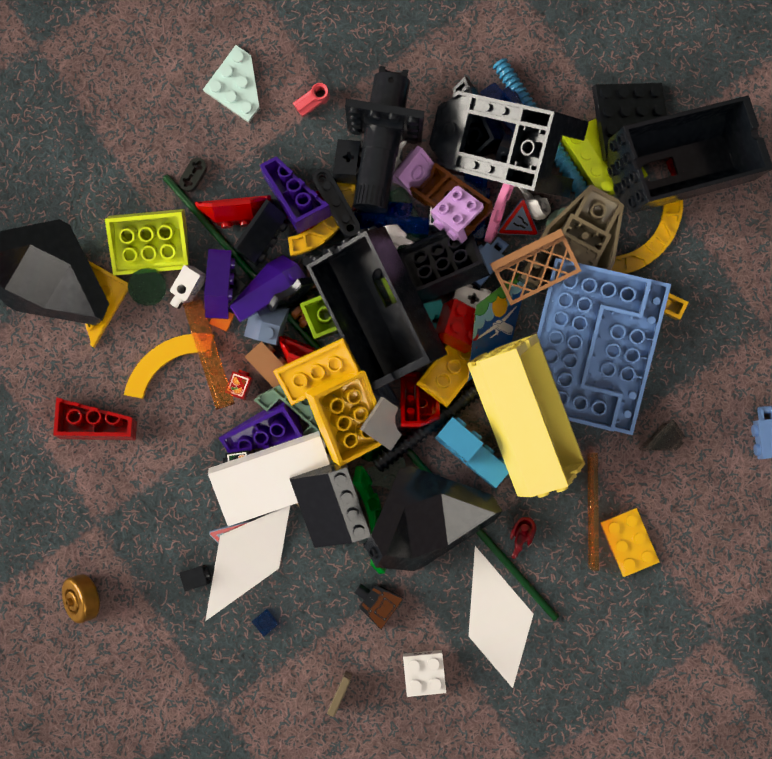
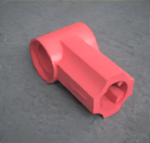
M316 83L309 92L293 103L302 117L319 105L328 102L330 94L327 86L323 83ZM320 90L325 91V95H324V96H322V97H317V96H316V93H317L318 91H320Z

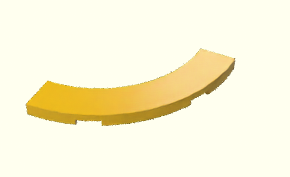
M337 183L352 209L356 184ZM331 216L319 222L312 229L288 237L290 256L305 254L329 241L340 230L334 218Z
M683 200L663 205L660 223L652 237L635 251L616 256L611 270L628 274L649 265L657 259L671 244L682 219Z
M204 333L187 334L174 337L156 346L141 359L133 370L126 384L124 395L144 399L150 381L160 368L182 355L193 353L211 354L215 335Z

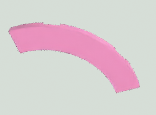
M503 183L490 217L484 239L485 242L492 243L497 236L507 200L509 201L515 186Z

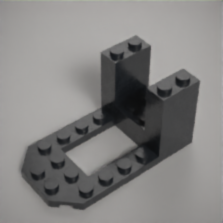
M456 91L451 99L438 106L429 145L432 151L435 152L438 158L436 160L441 167L531 191L569 198L574 179L551 173L561 136L584 141L589 122L555 111ZM472 115L516 124L506 163L463 152Z

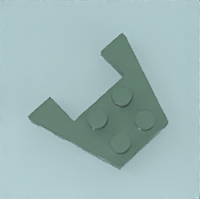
M281 385L258 395L254 399L265 411H268L281 399L309 424L303 431L304 436L320 431L308 399L291 406Z

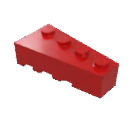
M56 397L53 431L55 437L59 439L136 440L137 421L132 417Z

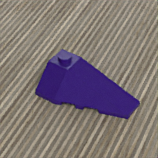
M282 255L266 264L230 305V308L241 323L267 308L275 294L288 289L297 279L305 278L306 276L297 263Z
M281 400L275 403L268 411L263 410L219 437V440L227 452L232 453L245 450L251 451L257 448L267 449L302 437L304 434L298 414Z

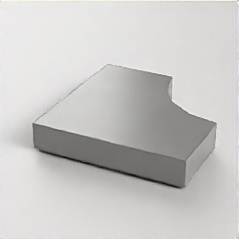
M381 396L360 430L387 449L392 450L402 435L397 430L395 424V415L398 407Z

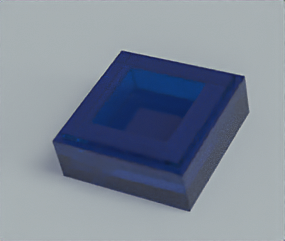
M268 609L252 621L263 637L279 625Z

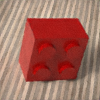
M456 298L444 303L436 326L441 342L464 354L470 352L472 341L478 339V335L473 339L476 309Z

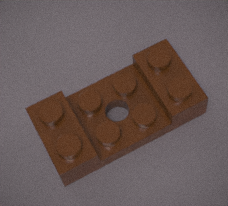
M435 162L430 176L420 186H412L410 188L411 194L423 205H429L434 208L455 186H460L483 203L484 209L464 228L466 236H469L494 210L492 201Z

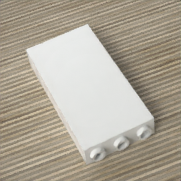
M319 431L209 468L208 476L228 526L298 503L289 478L334 463L326 452V445Z

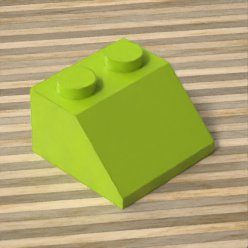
M321 295L300 303L314 340L339 333Z

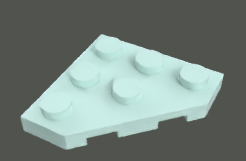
M235 45L206 84L203 91L248 123H250L260 109L253 62L250 54Z

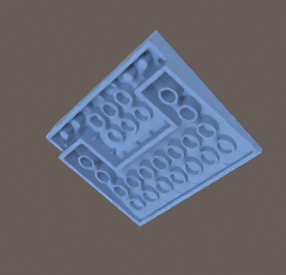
M555 258L553 268L559 269L562 259ZM565 260L561 270L570 273L576 270V267L572 261ZM578 263L582 270L581 272L548 287L537 336L569 421L633 435L671 284ZM552 270L550 281L556 279L558 271ZM560 272L559 278L566 274Z

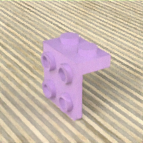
M455 186L430 212L434 219L433 224L439 230H445L452 240H458L460 243H463L467 239L464 228L484 209L483 203L460 186Z

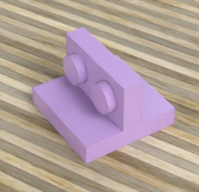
M416 146L395 170L392 181L405 188L412 196L410 188L412 186H420L430 176L435 163L423 148Z

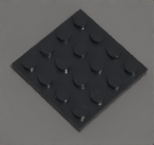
M662 83L595 84L592 86L603 161H607L608 140L623 126L667 116Z

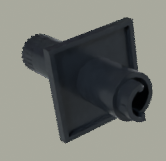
M380 66L379 73L374 75L370 102L346 98L347 130L351 131L350 133L354 135L364 133L362 155L353 207L363 212L375 214L387 212L400 141L406 140L410 144L422 143L425 111L406 108L410 80L407 78L409 70L391 72L386 70V67Z

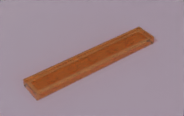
M198 299L183 304L216 410L235 404L208 319L205 318L202 300Z
M588 453V568L592 571H599L598 453Z

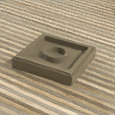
M345 671L330 703L327 714L332 717L335 716L351 682V673Z

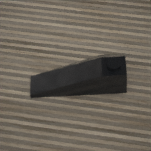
M465 76L453 88V93L462 91L480 95L468 77ZM472 115L464 147L465 152L484 157L498 151L500 143L506 134L499 120Z

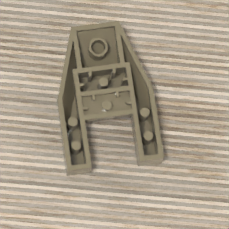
M589 185L545 228L539 239L562 229L578 263L611 270L616 259L624 205L619 199L593 185ZM563 241L555 245L553 253L564 256L566 247ZM552 247L546 249V251L550 252ZM545 252L538 253L535 262L546 265L549 254ZM567 252L566 257L571 259L569 253ZM534 255L528 259L533 261ZM526 261L521 271L528 273L532 263ZM534 264L530 275L541 278L545 267ZM519 274L517 280L525 284L527 276ZM529 277L527 286L535 288L540 280Z

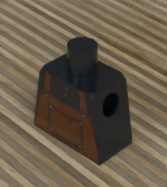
M376 583L371 590L360 584L355 591V594L363 599L359 608L381 630L403 600L402 596Z

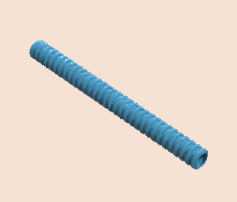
M503 58L497 61L493 69L497 70L496 74L500 75V80H503L502 83L504 85L506 84L505 88L509 89L508 93L512 94V99H515V103L536 107V103L532 102L533 98L529 97L530 93L526 92L527 89L523 88L524 84L520 83L521 79L517 78V73H514L511 64L507 63L508 59ZM559 142L554 163L556 162V167L560 168L559 172L563 173L562 176L574 179L571 191L576 193L575 197H578L588 187L586 186L587 182L583 181L584 177L580 176L577 166L573 165L574 162L570 161L571 157L567 156L568 152L564 151V146L561 147L562 143Z

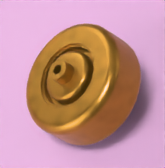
M80 574L67 578L64 581L62 600L68 616L76 623H84L95 619L100 610V599L97 588L91 578Z

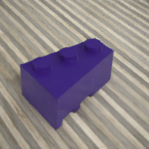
M208 249L204 290L205 318H229V302L233 298V289H230V285H234V273H231V269L235 270V258H232V250Z

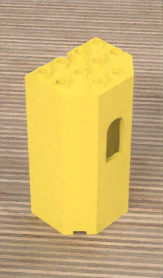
M537 334L499 346L489 351V353L485 352L469 361L467 365L517 496L533 497L538 495V498L549 495V492L554 490L557 492L567 490L568 486L573 483L574 478L577 477L576 474L581 472L585 461Z

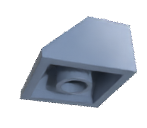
M267 307L249 317L244 336L280 345L278 339L279 336L284 334L290 308L270 312Z

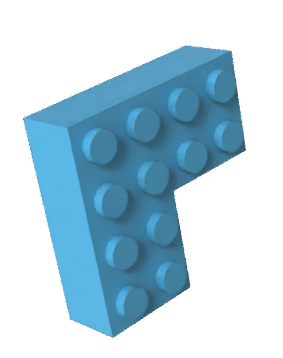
M452 417L434 439L492 488H497L509 473L502 457L496 458L493 455L495 451L488 445L482 446L484 444L480 441L482 437L474 430L471 432L465 428L467 424L459 417L456 419Z

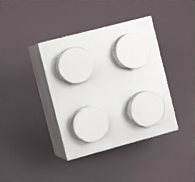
M442 650L403 654L407 697L446 693Z

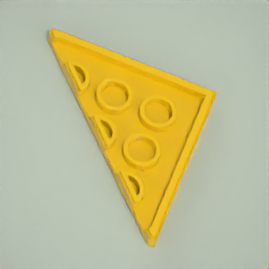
M88 261L109 302L105 316L97 325L85 323L90 338V345L95 348L131 284Z

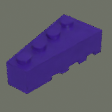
M277 156L260 164L264 179L298 234L332 216L329 204L318 197L314 190L305 185L301 178L293 174V171Z

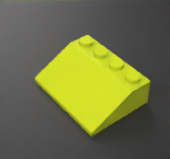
M595 118L589 121L584 141L563 136L560 142L568 152L574 165L577 166L581 176L584 177L587 186L593 185L614 197L616 196L613 189L614 184L607 171V161L602 160L597 119ZM642 167L644 178H646L648 174Z
M185 209L113 215L105 218L113 276L182 270L184 265L189 266Z

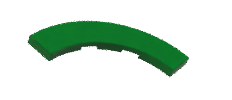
M356 466L353 484L364 502L372 534L382 507L378 494L373 492L371 487L373 482L362 466ZM371 559L370 565L378 574L385 573L386 568H376Z

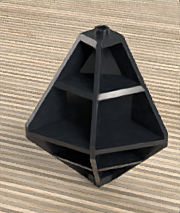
M58 219L0 231V299L8 307L23 313L97 325L103 320L109 302L70 224Z
M407 466L399 469L373 532L363 546L376 568L415 571L428 565L494 522L501 514L502 509L492 494L412 466Z

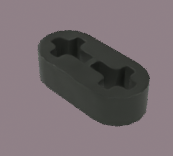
M192 159L179 181L184 191L193 192L201 182L207 171V165L203 159ZM199 163H201L202 169H198L194 174V165H199ZM193 176V178L191 179V182L193 183V185H192V186L188 185V186L186 187V184L184 183V181H185V180L189 181L190 178Z

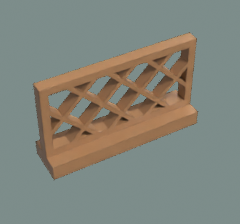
M562 229L490 263L510 305L582 271ZM562 241L566 247L564 256L553 253L555 245ZM552 247L550 252L546 251V249ZM545 252L549 254L546 265L535 262L538 253ZM567 252L569 253L571 259L566 257ZM534 255L533 261L527 259ZM552 255L563 258L559 269L548 266ZM565 259L572 261L576 270L570 273L562 271ZM523 260L532 263L528 273L517 270L519 263ZM517 264L515 269L510 268L511 266ZM534 264L545 267L541 278L530 275ZM547 268L558 271L555 280L548 281L543 279ZM505 269L514 271L511 282L503 280L499 272ZM516 272L527 276L524 287L513 283ZM560 272L566 274L559 278ZM529 277L540 280L537 289L526 288ZM542 281L547 282V284L541 286ZM512 285L522 289L520 297L514 300L509 293ZM525 290L530 291L529 293L523 295Z

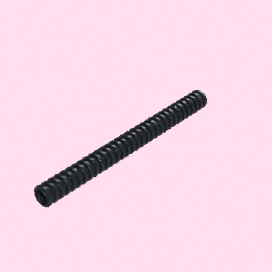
M472 382L473 385H468V388H464L462 393L459 392L458 396L453 399L447 408L445 406L440 407L439 420L421 428L410 429L411 432H406V436L402 435V439H398L392 450H383L381 455L377 454V458L373 457L372 462L378 470L384 472L385 468H389L388 465H393L394 461H398L399 457L402 458L404 453L407 454L408 450H413V446L417 447V443H422V440L427 439L428 435L431 436L433 431L436 432L437 428H442V424L446 425V421H449L452 417L455 418L457 413L460 414L461 410H465L466 406L469 407L471 402H475V399H480L475 383Z

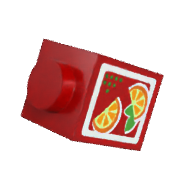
M239 370L238 373L233 371L225 393L246 400L253 381L249 377L250 373Z

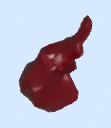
M529 517L520 518L511 530L510 539L512 540L515 537V548L511 556L513 559H516L522 551L524 542H527L529 546L535 536L537 526Z

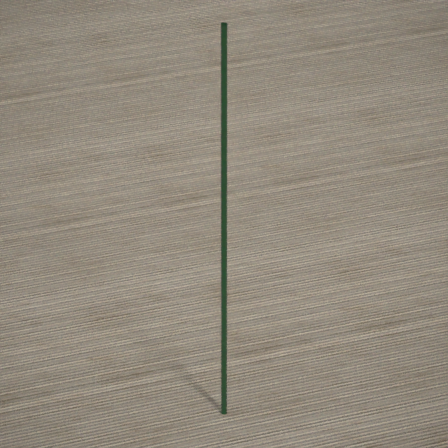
M168 174L163 177L165 183L225 250H232V258H235V262L253 280L257 276L253 269L206 216L197 209ZM289 311L288 322L304 340L316 349L322 348L306 329H302L299 326L298 320H294ZM408 450L406 455L419 469L432 473L413 450ZM483 529L478 531L476 534L534 600L553 621L557 620L559 615Z

